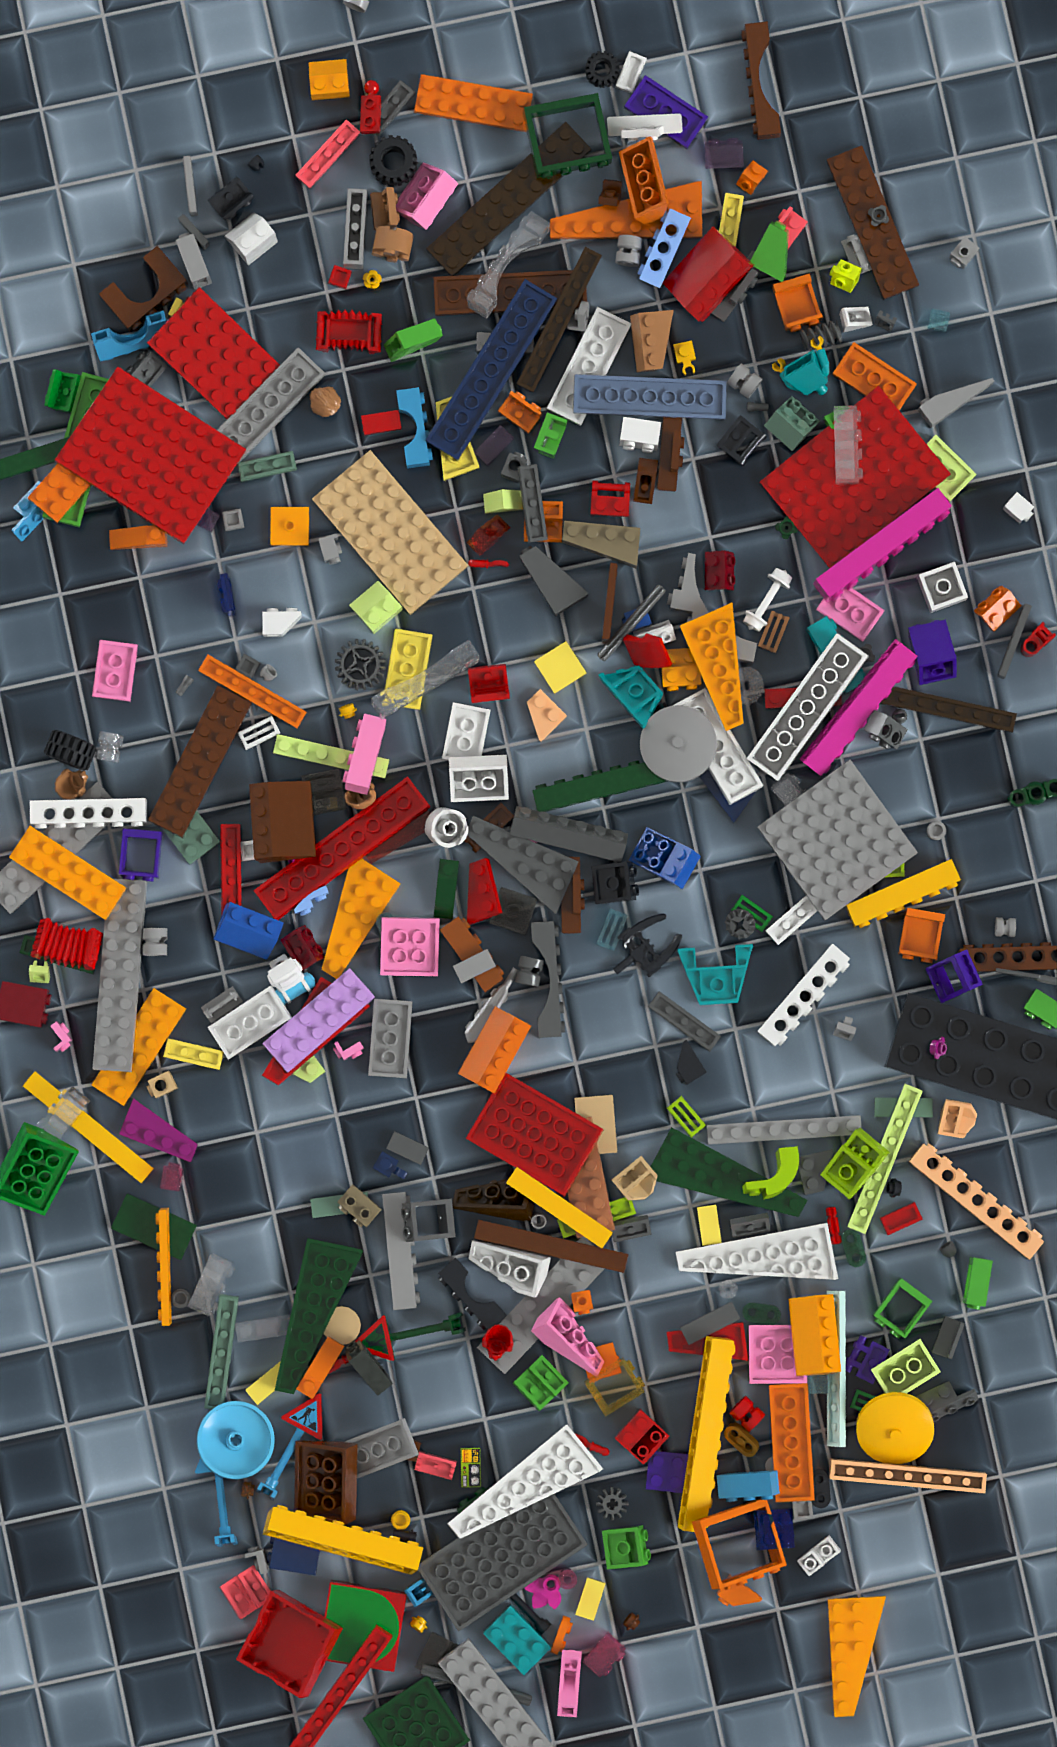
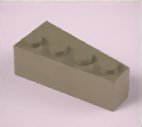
M564 521L562 543L636 569L640 528Z

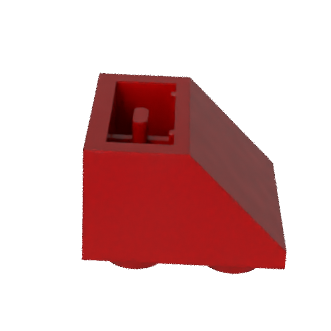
M640 1408L619 1431L615 1439L644 1465L667 1440L669 1435Z

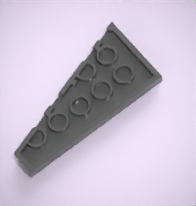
M473 816L468 826L467 835L556 914L579 861L528 839L509 835L510 831Z

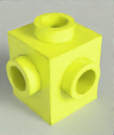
M841 259L837 266L834 265L830 271V276H832L830 284L851 293L859 281L861 268Z

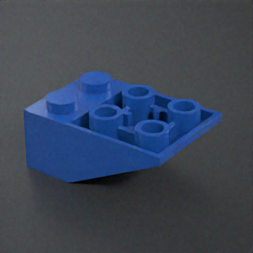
M646 827L629 861L683 889L701 856L693 849Z

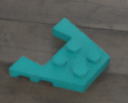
M753 944L735 945L736 965L697 968L695 948L677 949L699 1005L738 1003Z

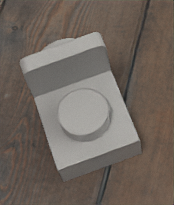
M581 301L580 307L576 308L575 314L572 315L567 325V329L586 331L589 321V302Z
M259 1546L248 1548V1552L244 1553V1557L256 1556L257 1559H254L256 1571L259 1570L260 1574L268 1573L270 1570L264 1548L259 1549Z

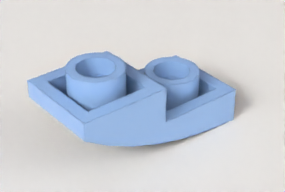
M323 886L305 897L294 909L295 914L300 913V916L311 913L310 909L314 908L312 900L315 899L316 902L322 901L329 894L327 886Z

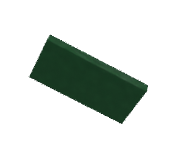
M127 1193L111 1229L160 1251V1244L156 1243V1233L159 1232V1225H156V1213H159L161 1208ZM169 1212L170 1256L182 1260L197 1225Z

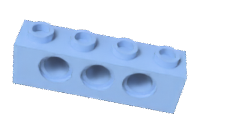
M669 209L668 212L665 211L660 220L663 222L661 229H656L652 238L656 241L653 247H648L645 257L648 259L645 265L641 263L637 272L640 275V280L658 288L661 287L691 217L673 209ZM669 224L676 227V233L672 236L667 235L665 231L666 226ZM665 242L668 244V251L666 253L658 251L659 243ZM655 259L661 263V267L657 271H653L650 268L651 261Z

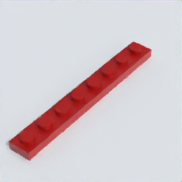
M376 1624L289 1747L315 1746L392 1639V1634Z

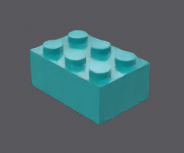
M512 1604L483 1631V1634L523 1675L552 1648V1645L535 1630Z

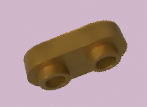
M731 1423L724 1431L727 1441L746 1457L754 1456L759 1450L758 1441L738 1423Z

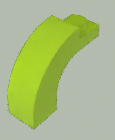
M798 1146L779 1148L775 1153L777 1161L776 1175L768 1180L745 1182L742 1186L743 1194L757 1196L762 1192L764 1200L782 1193L797 1173L799 1166Z

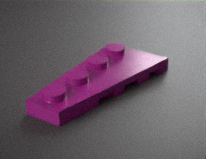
M133 1098L119 1134L192 1162L198 1144Z

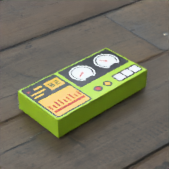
M461 1448V1487H481L480 1448Z

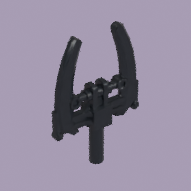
M663 913L645 918L618 935L617 938L619 940L622 939L623 946L629 948L630 955L613 968L617 975L635 961L640 962L642 965L640 966L641 969L646 970L647 976L651 977L674 954L681 942V934H677L665 951L658 955L654 952L653 948L655 946L649 944L650 939L646 940L641 933L647 927L665 920L666 914ZM635 937L639 938L641 945H636L633 939ZM647 952L653 956L651 962L646 957Z

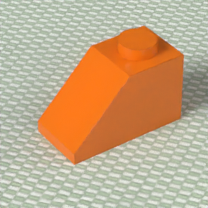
M735 1583L730 1585L731 1589L717 1591V1595L720 1596L718 1600L726 1606L729 1604L738 1606L756 1603L763 1599L745 1584L737 1586Z

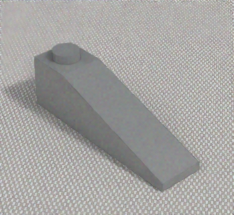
M993 378L935 395L931 399L928 396L920 402L921 406L918 408V411L930 428H932L993 385L994 380Z

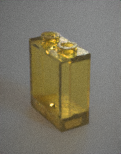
M624 1357L600 1371L597 1376L593 1375L584 1381L605 1417L645 1392L643 1390L644 1382L640 1376L635 1377L632 1372L635 1370L630 1360L626 1361ZM623 1365L635 1384L636 1389L608 1406L594 1383Z

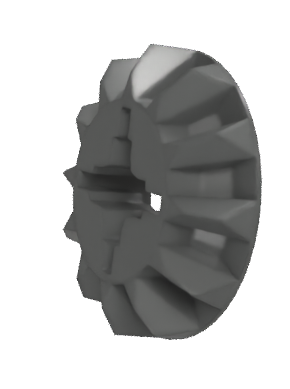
M733 910L726 917V931L731 936L738 939L747 938L755 930V919L746 910ZM742 919H744L742 925L743 927L736 929V922L742 921Z

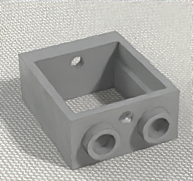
M184 233L180 235L176 243L194 290L198 287L201 288L212 284L194 234Z

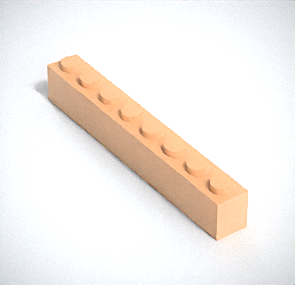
M830 1458L829 1479L976 1493H985L987 1474L985 1472Z

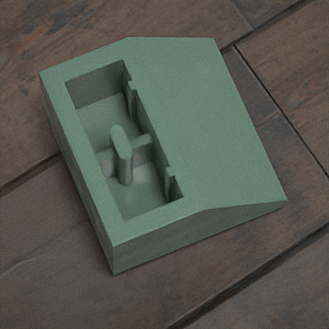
M791 396L774 412L764 426L793 451L820 421L800 401Z

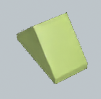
M502 489L483 494L485 514L523 510L520 490Z

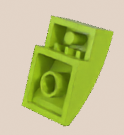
M858 1128L855 1129L847 1142L840 1147L820 1175L848 1199H851L890 1152L863 1129Z

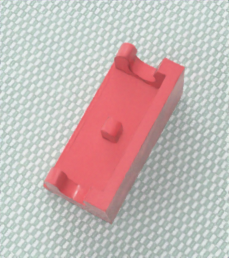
M419 1451L414 1470L452 1480L457 1461Z

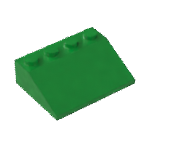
M24 1122L0 1166V1200L45 1216L79 1150L47 1131Z

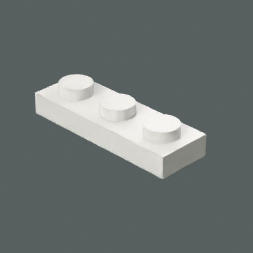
M805 896L771 925L766 932L779 945L815 914L817 910L808 897Z

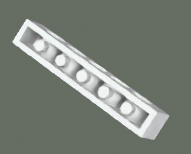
M146 798L30 801V824L35 825L37 829L47 828V825H54V828H66V824H73L74 828H83L85 824H93V827H104V824L112 823V827H123V823H131V826H143V823H147ZM107 808L113 810V815L110 818H104L103 811ZM125 808L132 809V815L128 818L122 816V811ZM52 809L55 811V816L53 819L48 820L45 814L48 810ZM68 809L74 810V816L71 819L65 818V812ZM86 809H92L94 812L93 816L89 819L84 817Z
M831 944L757 1032L774 1047L777 1044L781 1046L788 1038L785 1034L789 1030L794 1031L800 1024L798 1019L802 1015L806 1017L812 1010L810 1005L814 1000L818 1002L825 995L823 990L826 986L831 987L837 981L835 976L838 972L841 971L843 973L849 967L848 961L850 958L834 944ZM827 962H832L835 965L834 972L829 973L825 970ZM817 976L822 979L823 984L821 987H815L812 984L814 977ZM802 991H807L810 994L808 1002H803L800 999ZM789 1006L797 1008L798 1013L796 1016L792 1017L787 1013ZM777 1020H782L785 1023L783 1031L776 1030L775 1022Z

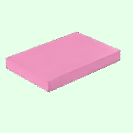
M845 588L843 594H841L842 596L834 602L832 600L826 602L823 598L816 611L825 617L827 616L829 620L832 618L835 624L862 642L885 611L853 588L849 591Z
M106 640L99 641L92 697L131 702L138 650L137 644Z

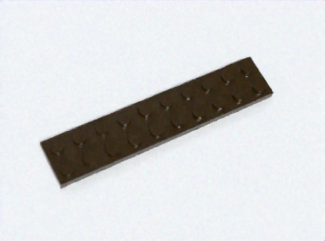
M567 122L563 123L538 146L542 166L583 159L591 151L587 143ZM530 153L430 244L426 250L450 276H454L563 176L555 174L549 179L537 178L532 153Z

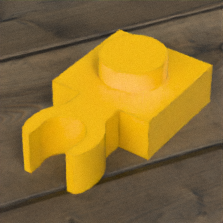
M692 340L673 344L677 364L683 363V375L686 376V368H691L694 374L695 367L691 364V361L696 360Z

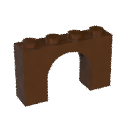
M158 245L143 257L145 263L159 279L158 292L151 300L144 303L133 302L123 294L114 282L99 293L101 299L129 332L139 329L143 325L142 321L145 320V316L158 312L157 309L159 307L168 305L176 293L179 295L187 288V280Z

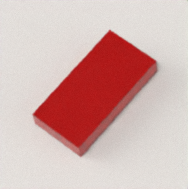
M399 410L361 416L364 435L402 430Z
M915 1202L880 1217L887 1235L923 1220Z

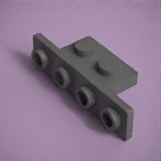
M751 251L747 257L748 260L752 259L755 251ZM752 267L711 314L725 322L738 303L742 304L747 297L746 291L749 287L753 288L759 280L756 277L761 271Z
M949 1381L915 1396L928 1407L932 1414L933 1422L938 1421L947 1414L957 1412L958 1409L964 1406H971L978 1400L975 1389L957 1396Z

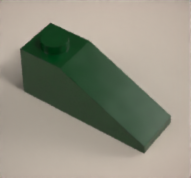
M440 859L433 916L435 918L453 920L459 861Z

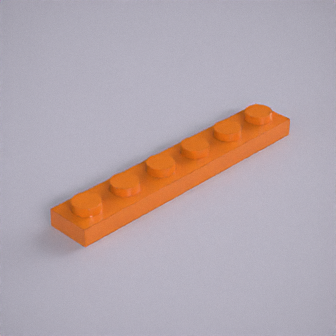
M210 655L206 656L198 670L200 673L251 701L298 729L307 713Z

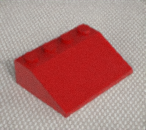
M713 226L663 281V284L697 321L704 322L751 270L754 264Z

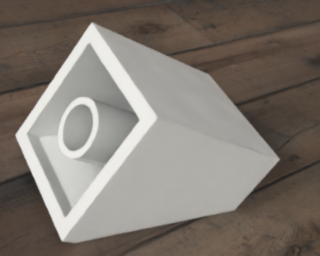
M254 212L224 236L248 266L278 242L273 229L263 217Z

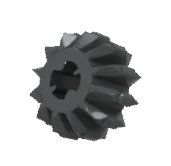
M610 1487L609 1494L606 1489H603L605 1497L600 1494L597 1496L603 1500L602 1502H596V1506H603L598 1510V1513L606 1511L603 1515L605 1519L608 1517V1514H611V1520H614V1514L621 1518L622 1515L619 1511L627 1512V1509L622 1507V1505H629L628 1501L621 1500L625 1499L627 1495L623 1494L619 1497L621 1493L620 1488L617 1489L616 1494L613 1487ZM612 1498L615 1502H618L617 1505H614L613 1509L610 1508V1505L607 1506V1502H610Z

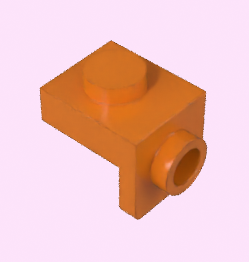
M753 160L743 171L736 185L752 195L758 184L766 176L768 170Z
M590 1290L571 1293L574 1312H578V1315L590 1313V1309H593Z

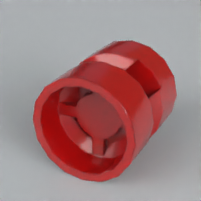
M744 1396L732 1408L729 1414L736 1421L740 1420L741 1425L750 1432L766 1414L759 1407H753L754 1403L747 1396ZM748 1412L751 1414L749 1418L745 1416Z

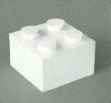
M623 417L619 446H623L625 450L642 449V452L645 453L657 451L661 422Z
M955 562L919 574L917 577L930 613L966 601L968 598Z

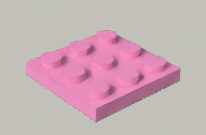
M382 917L380 975L438 976L440 919Z
M748 1325L749 1384L807 1383V1376H796L791 1325Z

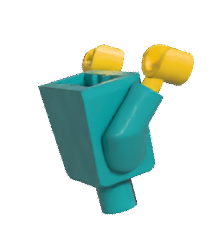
M818 336L819 345L815 344L814 339L810 342L811 346L816 348V352L812 350L787 366L782 358L777 360L780 367L776 362L772 364V369L780 372L779 376L788 389L802 392L804 395H808L813 391H816L819 395L827 392L828 387L825 384L828 382L827 376L830 373L825 349L821 347L824 342L821 336Z

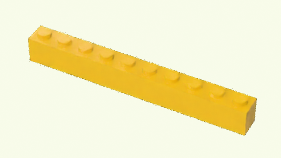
M706 1336L677 1526L683 1531L694 1532L692 1521L708 1516L709 1509L712 1507L711 1493L715 1487L714 1473L718 1467L717 1453L721 1448L720 1433L724 1428V1422L722 1421L723 1413L726 1412L727 1408L725 1400L730 1388L728 1380L729 1375L732 1373V1355L735 1353L734 1341L728 1338Z

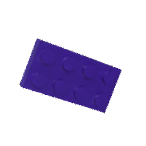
M646 75L624 105V108L634 115L680 113L682 115L683 131L681 133L664 135L685 149H688L708 119V116Z

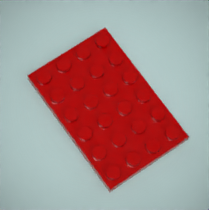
M200 287L192 293L147 342L155 352L226 419L234 414L280 366Z
M505 1073L497 1090L491 1094L466 1139L513 1167L520 1168L537 1181L561 1195L566 1196L604 1129Z

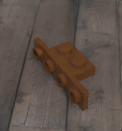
M663 417L657 486L659 491L675 492L677 488L678 468L683 465V456H680V448L684 449L685 437H681L682 418Z
M569 857L579 862L561 901L563 934L581 933V910H585V898H581V890H584V879H580V857Z

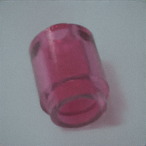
M570 1568L561 1570L558 1574L559 1585L563 1589L575 1587L577 1584L576 1572ZM566 1576L571 1577L570 1583L564 1582Z

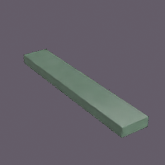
M219 1295L205 1409H213L225 1403L239 1296Z

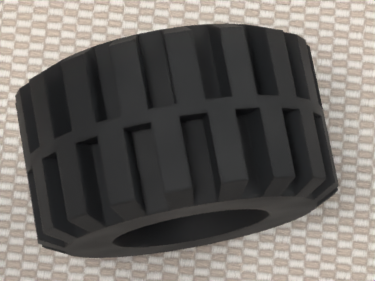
M389 135V138L385 139L384 136L380 142L377 141L375 143V147L371 148V155H369L370 168L377 181H382L383 185L390 184V187H394L395 184L402 186L403 182L407 183L410 177L413 178L414 172L417 170V155L413 145L409 144L406 138L401 139V136L393 137V135ZM398 152L403 155L405 159L403 166L397 170L385 168L382 164V159L386 154Z
M52 730L44 753L50 758L84 771L89 769L97 748L93 744L59 730Z

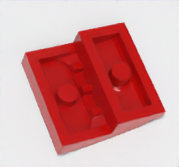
M646 633L643 638L628 634L623 638L635 666L664 668L672 665L661 637Z

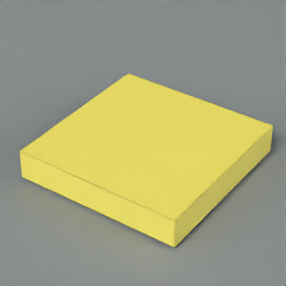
M567 641L534 661L554 694L587 674Z

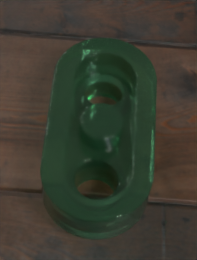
M853 1229L845 1230L841 1235V1241L846 1260L849 1265L860 1267L866 1261V1254L860 1234ZM849 1235L854 1237V1241L851 1243L847 1241ZM854 1254L859 1255L858 1261L852 1259Z
M750 1302L742 1309L743 1317L749 1322L774 1325L781 1318L780 1310L773 1305ZM751 1308L755 1309V1314L753 1316H750L748 1314V1311ZM769 1311H773L775 1314L771 1319L767 1316Z

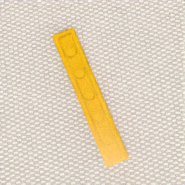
M516 1167L506 1182L600 1248L604 1247L613 1233L518 1167Z

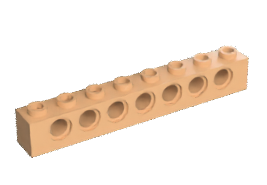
M929 1143L927 1146L922 1144L908 1162L1020 1254L1030 1260L1044 1243L1041 1239L1042 1235L1035 1229L1029 1230L1026 1227L1027 1223L1022 1218L1018 1217L1016 1219L1011 1215L1013 1211L1004 1204L1001 1207L996 1203L997 1198L988 1192L986 1195L981 1190L982 1186L975 1180L971 1182L966 1178L967 1174L963 1170L953 1168L951 1166L953 1162L943 1155L941 1158L937 1155L935 1147ZM930 1158H935L937 1161V1166L934 1169H930L927 1166V1161ZM945 1170H949L952 1173V1178L949 1181H945L942 1178V1173ZM961 1182L967 1185L965 1193H959L957 1190V1186ZM976 1194L982 1197V1203L978 1206L972 1202V1198ZM990 1207H995L997 1210V1215L994 1218H990L987 1214V1210ZM1005 1219H1009L1012 1222V1227L1009 1230H1005L1002 1226ZM1021 1231L1027 1234L1025 1242H1020L1017 1239V1235Z

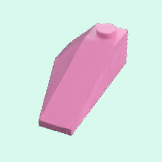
M559 1297L537 1318L531 1331L545 1345L592 1375L597 1376L604 1364V1360L594 1344L588 1342L583 1333L585 1332L583 1326L579 1327L574 1319L576 1315L573 1310Z

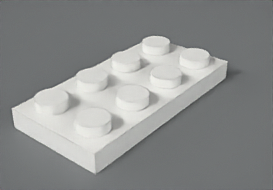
M271 985L210 1025L208 1029L229 1060L290 1020L292 1016Z

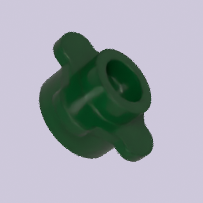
M785 517L781 523L775 525V529L782 534L783 539H788L792 533L798 531L797 527L788 517Z

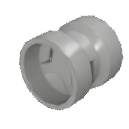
M996 917L995 936L1007 935L1008 937H1015L1016 918L1004 920L1003 918Z

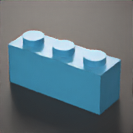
M777 1470L716 1475L719 1499L726 1498V1502L738 1501L737 1498L744 1497V1501L755 1500V1497L761 1496L762 1500L773 1499V1495L780 1494Z

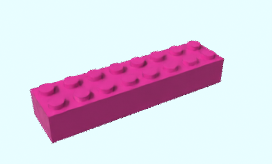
M937 488L816 578L813 583L814 587L826 602L829 600L834 602L842 596L841 594H843L845 588L849 591L857 585L860 577L865 579L872 573L875 566L879 568L884 565L889 559L888 556L892 554L894 557L904 548V544H912L920 536L919 533L923 532L925 534L933 528L935 521L938 520L940 523L948 517L952 505Z

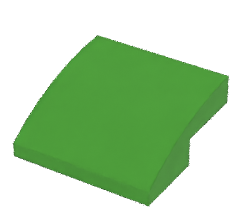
M541 1355L512 1384L540 1411L569 1382Z

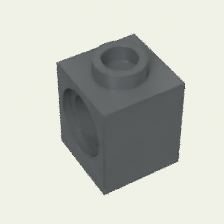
M514 452V454L509 453L501 472V477L519 483L518 470L513 471L509 466L512 462L525 466L527 464V459L524 458L525 455Z

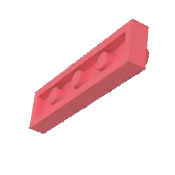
M346 119L295 176L310 189L361 132Z

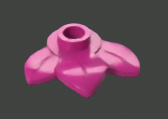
M549 1574L544 1578L539 1577L524 1587L525 1590L533 1593V1608H541L549 1604L553 1609H556L561 1603V1594L559 1592L561 1584L556 1575ZM552 1580L554 1581L555 1585L553 1587H548L547 1582Z

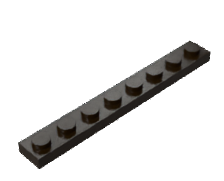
M587 247L584 248L517 382L518 385L534 392L602 257L601 254Z
M894 686L891 689L890 695L885 699L883 698L879 703L1013 733L1017 713Z

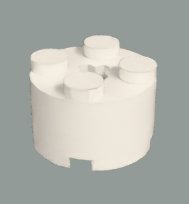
M445 807L436 808L426 820L425 834L437 845L447 848L457 846L466 839L468 834L466 818L457 810Z

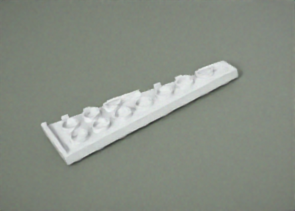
M827 1223L676 1252L679 1271L838 1279Z
M565 1425L447 1524L457 1537L461 1539L600 1472L603 1468L570 1427Z

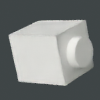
M1018 492L1003 507V510L1019 524L1023 520L1027 522L1034 514L1031 512L1034 506Z

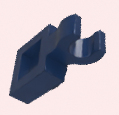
M383 1151L373 1166V1169L389 1178L392 1173L402 1179H405L408 1174L397 1167L399 1162L397 1159Z

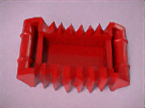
M339 309L336 314L331 310L329 315L326 311L317 312L316 350L328 352L332 347L335 351L336 347L340 350L342 346L346 350L349 346L351 350L355 347L358 351L360 348L361 352L366 349L369 354L381 352L382 314L371 313L368 317L367 312H365L362 316L360 310L355 314L353 309L349 314L346 310L341 313Z
M51 918L40 919L36 929L35 941L32 945V957L37 959L44 957V961L50 959L51 964L56 961L57 965L63 963L64 967L70 963L71 968L77 965L79 969L83 965L85 970L95 969L100 946L102 945V932L96 928H91L87 932L83 928L81 931L80 927L77 930L74 927L69 930L68 926L63 928L62 924L58 927L57 922L53 925Z

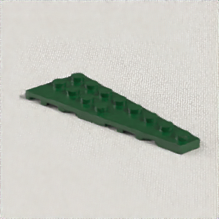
M672 1127L650 1166L658 1175L657 1182L796 1217L800 1216L807 1202L805 1198L788 1189H785L775 1197L764 1200L762 1192L757 1196L743 1194L742 1186L745 1182L768 1179Z
M307 1238L275 1391L295 1393L362 1256V1249Z

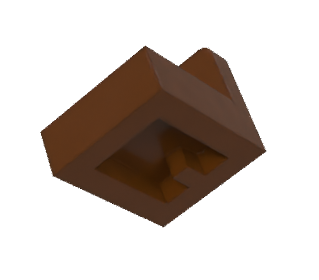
M604 179L598 204L617 206L621 200L622 181Z

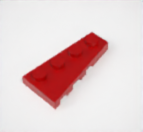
M743 1322L732 1323L708 1335L733 1340L735 1353L732 1355V1359L748 1361ZM681 1330L667 1332L670 1352L703 1355L706 1337L688 1345Z

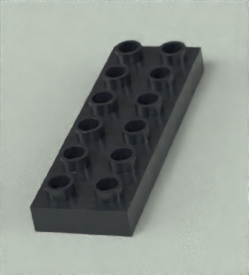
M911 993L906 994L884 1067L1057 1120V1038ZM941 1037H944V1043L947 1045L946 1053L941 1055L939 1059H935L934 1055L930 1053V1044L934 1039L940 1040Z

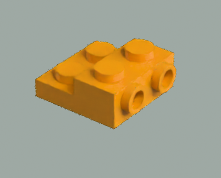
M690 648L666 649L672 665L661 668L663 689L667 688V691H678L679 687H686V690L698 689L697 686H701V673Z

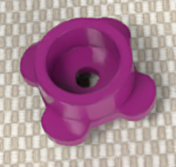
M941 1037L940 1040L934 1039L930 1044V1053L934 1055L935 1059H939L941 1055L946 1053L947 1045L944 1043V1037Z

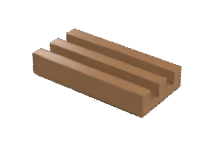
M771 611L768 624L764 629L758 647L776 654L790 617ZM773 617H777L767 645H764L763 642L771 625ZM782 619L784 623L774 648H771L772 640Z

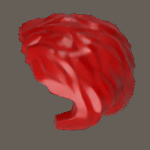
M497 1324L489 1328L484 1335L482 1346L486 1348L490 1359L497 1361L505 1352H512L513 1336L508 1327Z

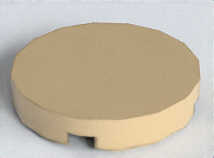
M336 1307L324 1331V1335L326 1337L329 1336L342 1345L349 1344L360 1333V1318L349 1307Z

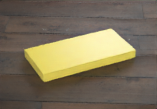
M401 629L394 630L382 704L420 710L432 634Z

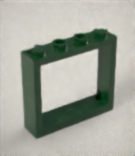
M598 93L523 108V116L537 178L549 179L555 174L564 176L571 174L572 171L579 170V172H585L590 170L591 167L598 166V168H603V166L611 164L612 154ZM594 106L604 154L542 166L532 118Z

